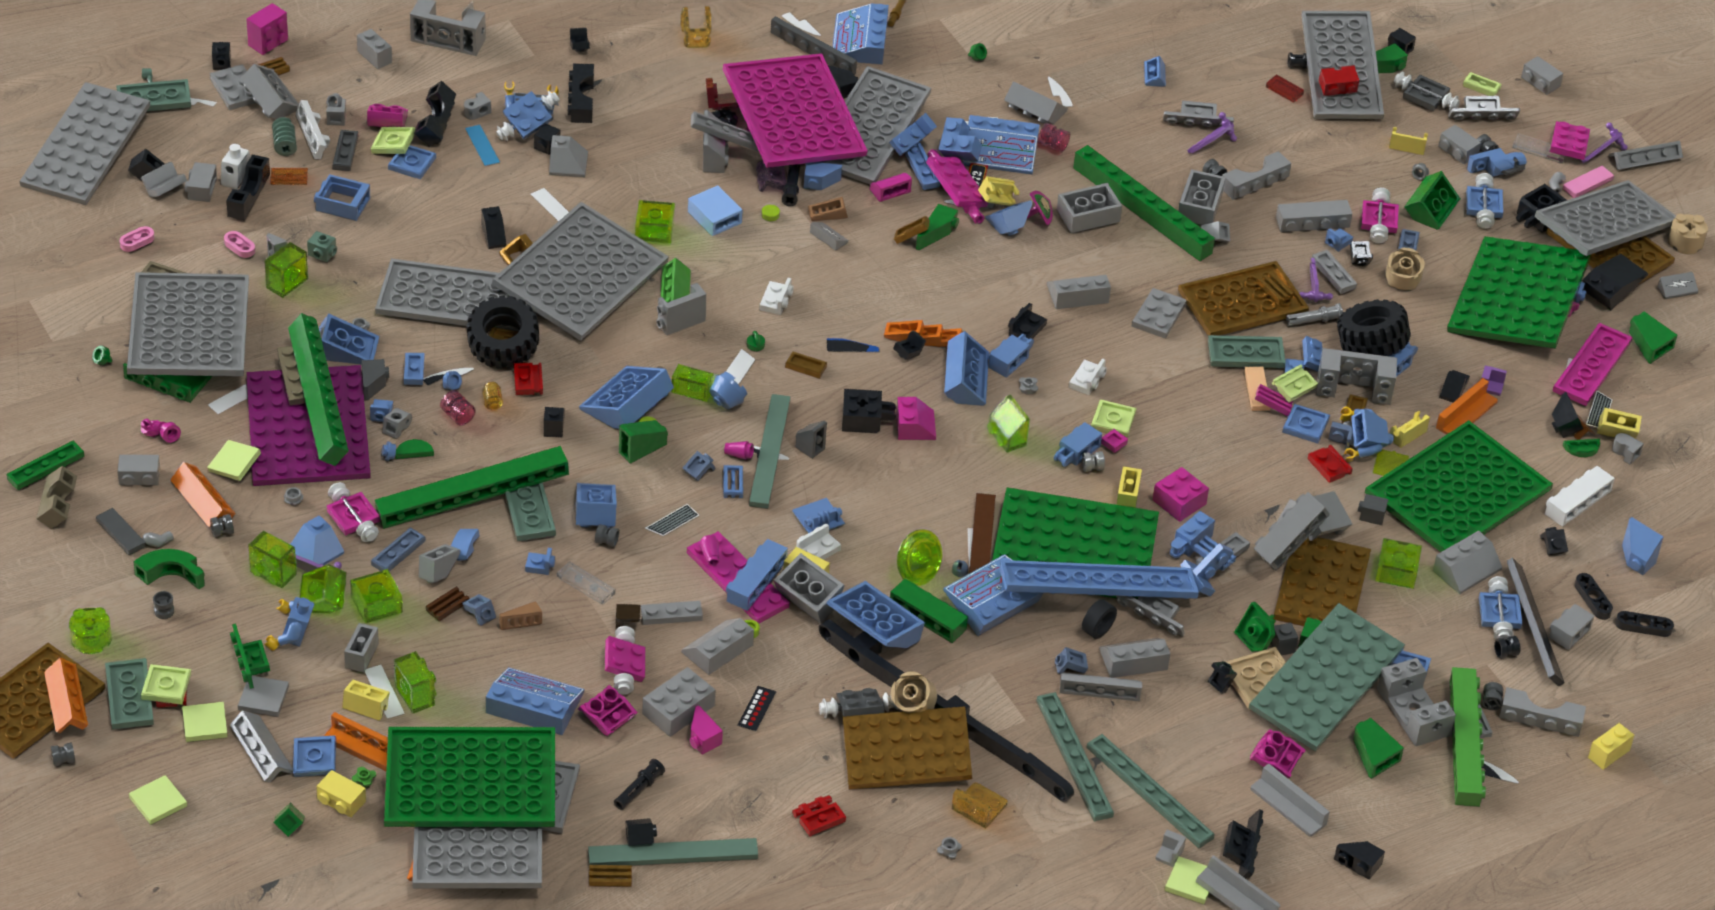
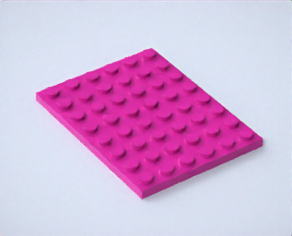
M822 54L723 64L722 70L766 168L867 156L868 150Z

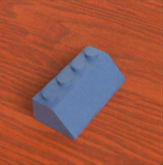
M966 331L948 341L944 393L957 404L984 406L987 396L989 352Z

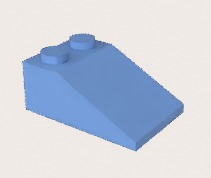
M328 313L319 326L326 360L362 364L361 360H374L379 336Z
M577 483L576 525L591 527V525L598 526L602 524L606 525L607 528L615 526L617 507L616 486Z

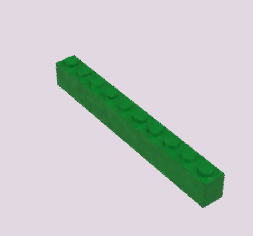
M1089 145L1075 152L1073 168L1095 185L1108 183L1122 205L1198 261H1202L1213 253L1215 238Z
M301 313L288 327L319 460L336 466L349 450L317 320L312 316Z
M561 446L550 448L375 499L376 512L380 516L383 529L505 494L507 491L512 492L519 488L569 475L568 460Z

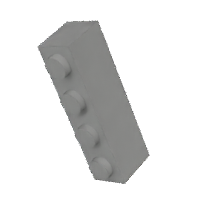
M1348 200L1278 204L1276 213L1280 232L1348 228L1351 225L1352 211Z

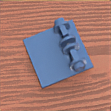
M827 498L792 510L808 533L824 524L829 525V530L845 524L840 517L843 514L841 508L833 507Z

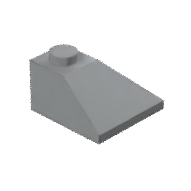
M553 135L549 175L585 177L588 151L571 136Z

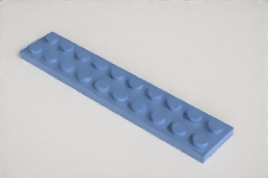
M1000 560L999 564L1005 590L1011 592L1197 599L1199 594L1191 568Z

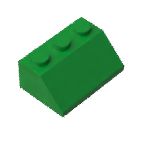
M1440 171L1426 176L1404 207L1414 221L1437 230L1440 229L1461 198L1444 173Z

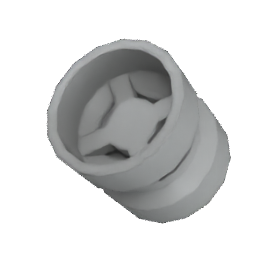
M1102 451L1095 454H1082L1084 472H1091L1092 469L1097 471L1104 470L1105 459Z

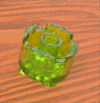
M79 608L73 611V615L69 620L71 644L74 648H78L84 654H96L103 651L107 644L108 646L111 644L110 618L104 608Z

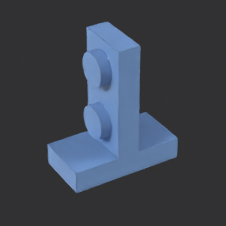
M925 113L889 143L901 156L919 141H922L937 126Z
M1219 543L1198 565L1184 560L1180 566L1191 568L1198 591L1211 596L1215 590L1208 580L1229 560L1234 552L1230 547Z

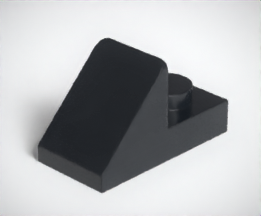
M1455 370L1449 371L1439 398L1454 403L1461 397L1470 376Z

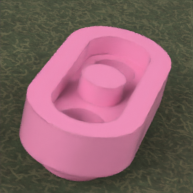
M144 226L123 235L120 238V248L123 251L132 252L153 242L154 230Z
M230 231L224 235L225 246L238 256L249 258L255 254V244L240 232Z

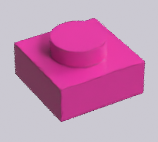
M1115 429L1104 435L1101 440V444L1113 453L1127 445L1128 438Z

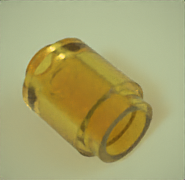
M496 382L486 383L482 389L485 407L490 410L500 408L503 405L501 387Z

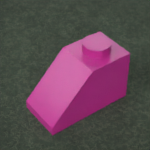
M698 705L695 707L691 725L690 744L703 755L722 745L723 730Z

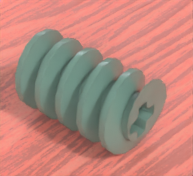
M281 117L276 119L272 124L274 149L279 155H292L297 150L295 126L289 118Z

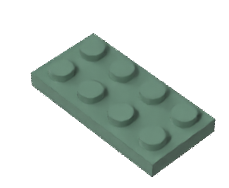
M188 79L116 85L119 92L150 100L151 106L147 112L191 107Z
M1208 335V348L1212 367L1285 368L1286 362L1282 337Z
M543 482L519 488L512 492H505L517 541L556 536V529Z
M146 658L105 663L112 730L154 725L152 703L150 700L141 699V693L148 674Z

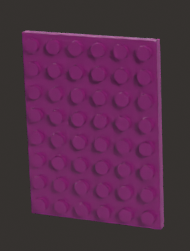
M361 365L328 367L349 450L336 466L319 460L306 403L289 405L282 371L246 372L251 446L259 448L261 452L252 465L253 486L371 478Z

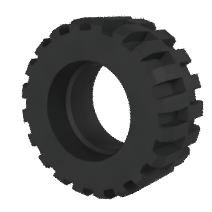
M505 295L499 296V298L491 297L488 298V301L485 302L484 300L479 303V307H474L472 314L469 315L467 324L468 344L473 356H477V360L481 363L485 362V365L489 367L493 365L498 369H502V367H507V369L513 368L514 363H523L524 360L528 361L531 358V354L536 352L537 345H539V324L533 308L528 304L526 305L525 301L521 299L516 300V297L512 296L506 298ZM498 325H511L520 330L514 337L505 340L494 339L487 335L490 329Z
M1377 299L1355 304L1354 307L1346 309V312L1341 314L1337 322L1343 351L1389 357L1390 354H1396L1399 350L1405 348L1411 337L1407 311L1395 301L1390 302L1385 299L1379 301Z

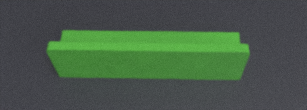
M677 258L662 266L661 297L666 302H671L690 294L691 270Z

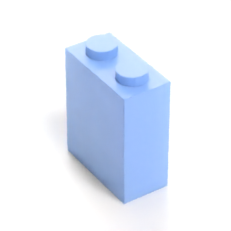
M718 185L688 198L689 214L711 236L742 223L743 210Z

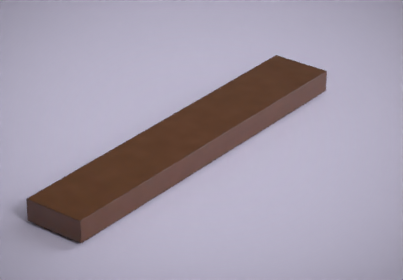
M976 493L969 574L990 563L996 495Z

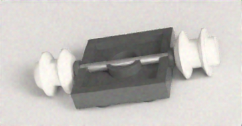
M1402 71L1394 79L1395 87L1401 85L1402 90H1405L1403 98L1426 109L1434 111L1442 102V107L1445 109L1448 106L1449 111H1451L1452 108H1458L1460 104L1459 97L1455 96L1453 98L1449 87L1422 75H1419L1413 82L1411 75L1409 74L1406 77Z
M865 688L862 691L845 690L842 693H836V700L831 698L830 702H826L823 698L822 703H819L820 715H824L825 719L828 714H832L835 718L838 711H841L844 717L884 713V710L888 713L890 708H894L896 712L898 711V707L892 701L891 696H888L887 692L880 699L877 690L872 688Z

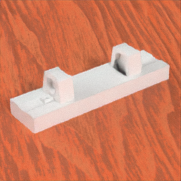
M301 100L296 111L297 119L314 159H321L323 151L329 145L330 138L320 132L318 127L321 119L320 114L312 112L308 101Z

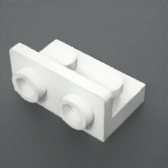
M787 278L785 284L769 282L760 303V311L781 315L783 308L786 309L788 306V296L793 294L794 286L791 285V278Z
M1084 359L1070 380L1069 388L1090 395L1092 390L1098 387L1099 379L1104 378L1106 374V360L1101 359L1099 364H1095Z
M828 524L817 527L807 535L801 536L796 543V547L823 560L841 550V544L829 534Z

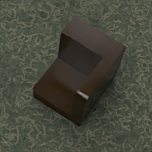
M616 604V629L624 626V622H640L641 605Z

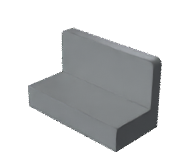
M168 162L141 177L150 197H158L187 181L185 174H177L172 162Z

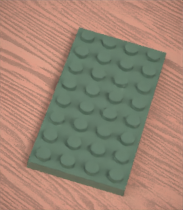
M1338 603L1250 702L1249 709L1316 751L1379 679L1381 669L1390 666L1404 650L1405 644Z

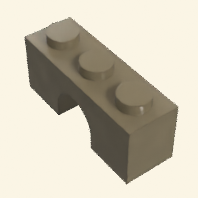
M61 466L47 476L36 519L50 529H53L67 519L70 504L64 499L74 491L77 480L75 474Z

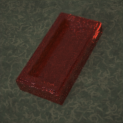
M1277 74L1266 82V88L1293 103L1304 95V89Z

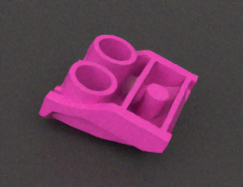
M610 685L594 698H591L589 702L584 703V705L582 704L578 708L606 736L613 733L638 713L628 700Z
M1269 729L1257 743L1250 755V760H1254L1263 767L1270 764L1289 779L1294 767L1306 750L1291 738L1285 737L1281 732Z

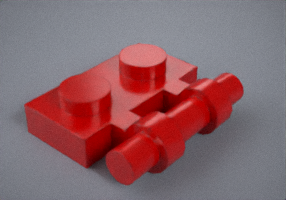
M830 795L815 798V801L808 804H800L798 808L792 810L795 818L801 816L799 823L809 837L846 822L845 814L836 802L832 803Z

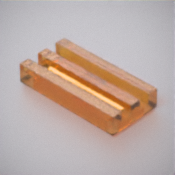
M271 168V185H307L308 168Z

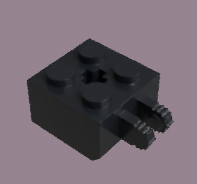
M1543 184L1522 196L1519 201L1516 220L1518 222L1526 220L1524 223L1526 228L1534 226L1543 233L1549 227L1543 225L1540 220L1534 217L1536 211L1567 200L1548 185Z
M844 389L842 431L878 433L881 421H892L896 418L895 403L882 401V391Z

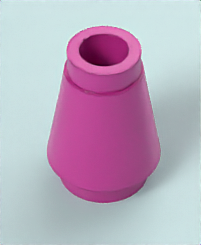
M749 441L726 443L724 453L744 460L751 459L754 453V445L749 443Z
M714 535L704 536L700 540V548L708 565H717L719 563V541Z

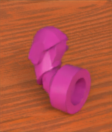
M144 419L141 422V432L146 436L155 438V436L160 434L166 442L172 443L178 440L181 435L180 428L173 422L165 423L159 420L150 421L149 419Z

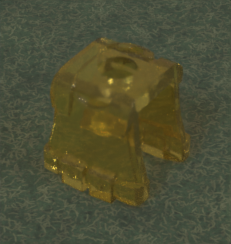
M705 6L704 28L690 29L688 7L682 8L680 24L681 31L684 32L683 41L685 47L705 48L710 46L712 15L709 6ZM696 36H701V37H703V38L700 39V40H695V39H693V38L696 37Z

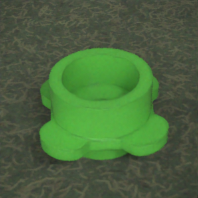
M365 767L357 768L356 775L352 776V781L365 788L369 787L373 782V778L376 777V772L374 770L369 771Z

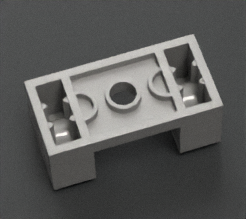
M418 0L410 13L411 41L477 56L486 40L485 12L468 9L463 20L459 21L437 16L436 1Z
M1323 348L1317 375L1316 395L1335 398L1337 383L1373 387L1372 403L1391 405L1396 381L1397 358ZM1358 367L1361 370H1354L1353 368Z
M1418 658L1382 668L1377 690L1415 747L1451 736L1456 717L1447 701L1434 704L1424 690L1423 685L1427 671Z

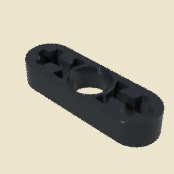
M1578 574L1574 586L1598 619H1609L1613 606L1590 574ZM1589 594H1595L1599 598H1591Z
M1629 611L1619 612L1615 621V625L1621 630L1661 637L1670 636L1674 628V623L1669 618ZM1640 622H1647L1649 626H1643Z

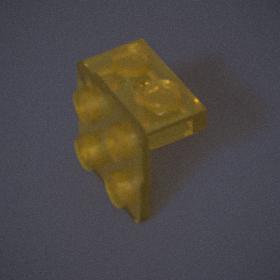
M975 782L965 792L957 788L953 793L952 810L986 829L1007 806L1008 801Z

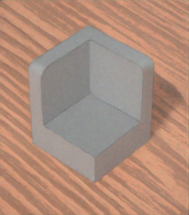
M342 99L341 107H327V125L345 126L346 99Z
M1218 221L1201 225V228L1212 235L1215 241L1230 242V227L1228 223Z
M1167 829L1163 837L1162 846L1156 855V860L1174 867L1178 857L1184 851L1186 837Z

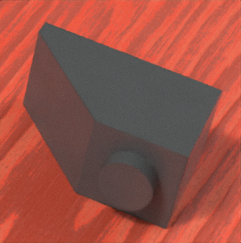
M384 359L361 360L364 401L372 398L386 386V378H389V367H385Z
M827 422L812 423L800 429L796 434L795 447L812 459L824 451Z

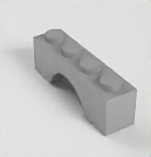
M1278 151L1264 157L1263 169L1260 171L1244 172L1234 169L1222 174L1223 177H1226L1224 192L1234 200L1289 177L1291 162Z
M1506 687L1499 718L1579 737L1586 706L1565 702L1561 707L1545 709L1532 703L1528 698L1527 692Z

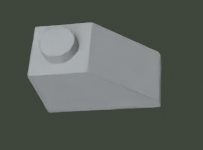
M444 544L419 555V578L425 579L429 583H437L439 580L446 578L460 555V549Z

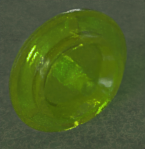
M925 529L915 530L901 543L897 555V568L902 579H907L917 586H921L930 582L941 566L942 546L938 537L933 532Z

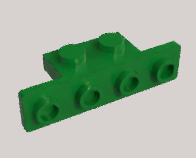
M235 623L232 624L233 632H230L232 644H236L234 645L236 657H239L237 659L240 670L244 669L241 671L244 683L248 682L250 689L254 688L252 675L270 671V666L262 640L242 644Z

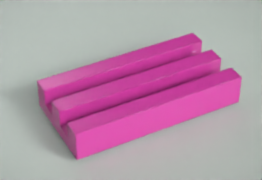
M1262 384L1257 388L1255 400L1286 416L1290 414L1293 401L1289 403L1281 394Z

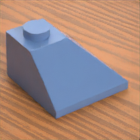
M1032 201L1014 204L985 216L986 220L1000 234L1008 233V236L1016 234L1018 229L1025 225Z
M320 515L303 524L288 547L292 554L309 559L319 565L320 563L326 565L344 554V550L334 530Z
M1633 517L1629 519L1622 548L1627 566L1644 575L1656 564L1664 537Z

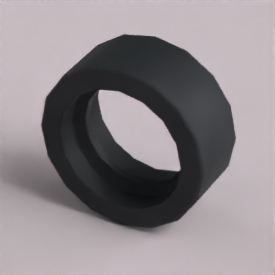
M1104 599L1098 600L1085 614L1082 621V630L1094 639L1101 638L1113 625L1117 616V609Z

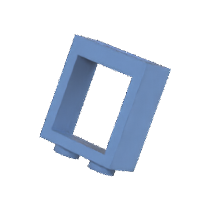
M329 174L326 181L322 182L319 192L315 193L316 211L357 221L371 198L370 184ZM332 192L354 197V199L349 204L329 199Z

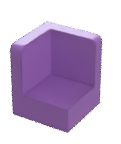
M1485 365L1482 378L1489 381L1487 393L1501 395L1507 373L1506 370Z

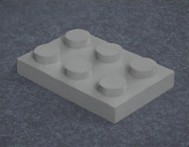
M243 64L210 73V80L228 110L256 103L253 100L254 96L244 88V83L240 79L247 72Z
M1153 288L1133 319L1132 327L1166 339L1185 308L1187 300Z

